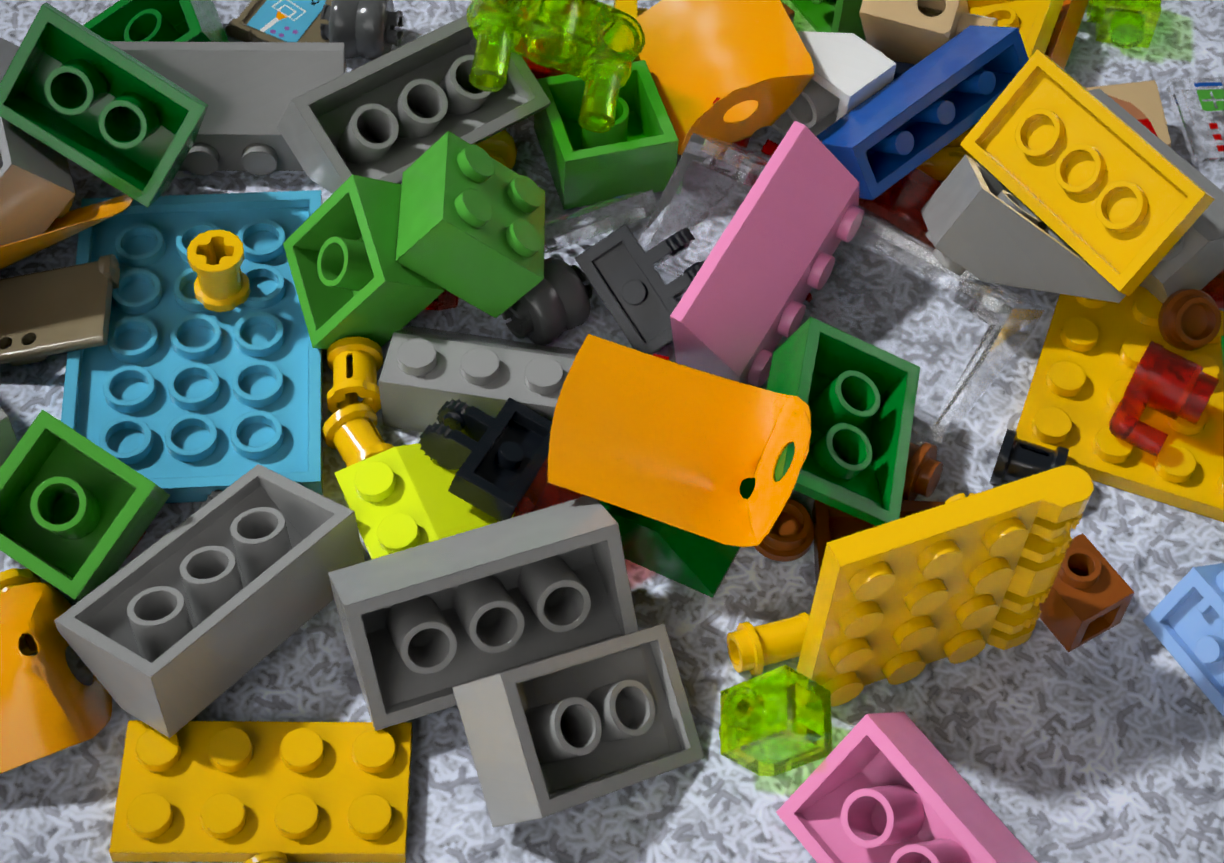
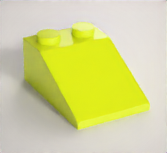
M419 443L395 446L334 472L349 509L355 512L357 527L371 560L500 521L450 493L448 489L459 469L447 470L437 464L436 460H430L431 458L428 455L425 456V452L420 449L422 446ZM545 466L511 518L563 503L555 485L548 483V471Z

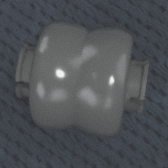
M332 0L331 6L325 4L322 8L321 19L329 21V24L320 23L321 37L323 40L329 39V42L344 43L346 59L361 56L368 60H374L390 52L392 44L395 46L401 45L403 31H397L395 27H404L403 12L399 10L395 12L393 0Z
M554 257L545 259L544 279L502 313L504 320L508 318L512 320L506 323L512 334L519 339L527 337L534 344L547 345L559 338L564 331L585 323L591 310L590 298L592 297V287L590 283L583 284L584 281L588 280L584 272L576 265H568L561 259Z

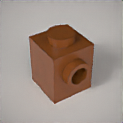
M1082 533L1072 539L1056 579L1050 587L1051 590L1048 597L1045 599L1044 604L1039 603L1041 611L1039 618L1063 647L1070 652L1119 624L1135 592Z

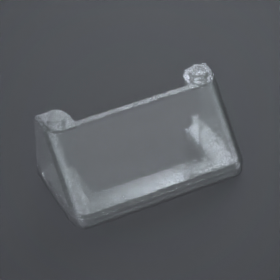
M697 133L692 134L638 241L644 251L647 252L685 227H688L695 239L686 250L655 266L666 284L682 275L693 264L707 259L769 162V157L741 145ZM864 210L862 222L853 239L849 243L841 240L832 256L835 257V263L827 282L820 290L812 288L810 291L812 300L810 302L806 300L803 302L806 309L799 327L810 317H813L919 366L920 373L911 440L921 445L924 442L931 443L932 441L936 443L946 442L1031 335L1045 309L1004 285L982 282L967 270L961 276L954 274L933 256L932 253L936 248ZM782 336L779 342L783 344L788 338Z

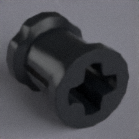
M1007 428L989 483L999 486L1003 481L1013 482L1063 466L1066 463L1069 449L1059 446L1056 450H1052L1018 439L1017 431Z

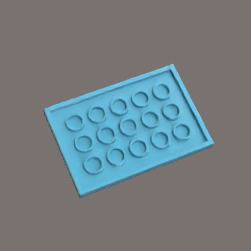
M321 190L160 196L148 208L133 200L131 205L123 212L78 234L76 265L95 262L99 260L100 256L114 254L119 263L120 277L119 288L112 291L107 345L67 352L61 422L162 488L170 495L165 503L204 502L212 491H224L257 464L323 495V349L312 347L283 245L323 204ZM115 197L83 198L81 208ZM221 229L230 231L237 235L243 243L245 258L241 265V271L249 278L250 294L247 301L231 311L215 312L207 310L195 297L194 282L197 278V273L192 270L188 263L187 248L191 240L198 234L208 230Z

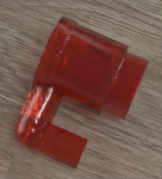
M1151 341L1109 421V430L1116 438L1157 457L1169 434L1140 421L1145 408L1148 407L1175 421L1180 417L1196 425L1219 379L1203 372V366L1163 348V345Z

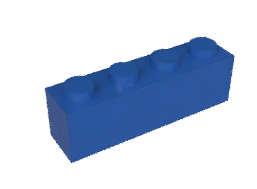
M970 25L816 136L860 182L859 198L874 200L982 118L1029 60L1019 29L1017 27Z

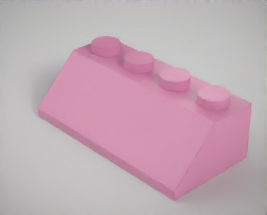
M797 121L793 122L670 315L676 363L760 388L769 376L773 351L782 336L789 338L798 329L806 309L803 302L812 288L822 289L827 282L835 263V257L832 255L841 240L849 243L857 233L864 215V210L858 208L860 182L806 125Z
M904 711L866 714L776 812L817 863H1038Z

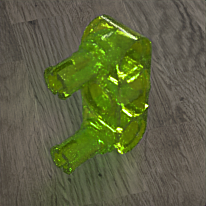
M472 0L466 10L467 22L473 31L474 38L477 40L469 82L474 87L487 92L500 91L503 85L505 86L511 52L529 58L540 66L555 68L581 78L585 82L578 124L582 128L592 132L604 133L609 131L611 126H614L620 88L625 86L632 72L633 60L642 52L645 45V34L641 25L634 17L596 0Z

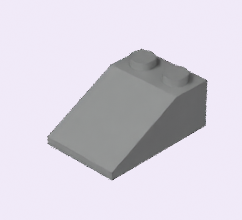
M966 154L920 210L928 229L925 235L936 248L932 253L933 256L944 267L958 276H961L967 270L982 282L1120 303L1126 296L1114 288L987 169Z
M664 623L452 687L493 827L544 818L705 758Z

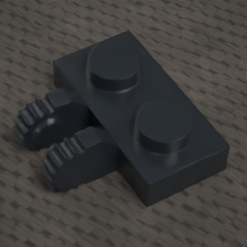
M624 224L575 257L582 271L635 350L653 355L673 342L670 315L679 303L676 298L686 292L705 261L693 264L669 284L665 283L655 266L672 256L680 254L689 247V244L695 238L688 227L681 229L645 252L629 226Z
M510 397L495 418L473 405L471 407L468 406L467 402H461L460 399L458 401L454 399L450 402L446 401L437 413L439 416L436 420L439 421V424L436 422L433 425L429 424L419 437L421 438L419 444L422 446L420 449L425 452V456L428 455L431 458L430 460H436L437 464L447 470L459 469L448 489L450 493L498 521L510 519L548 462L552 421Z

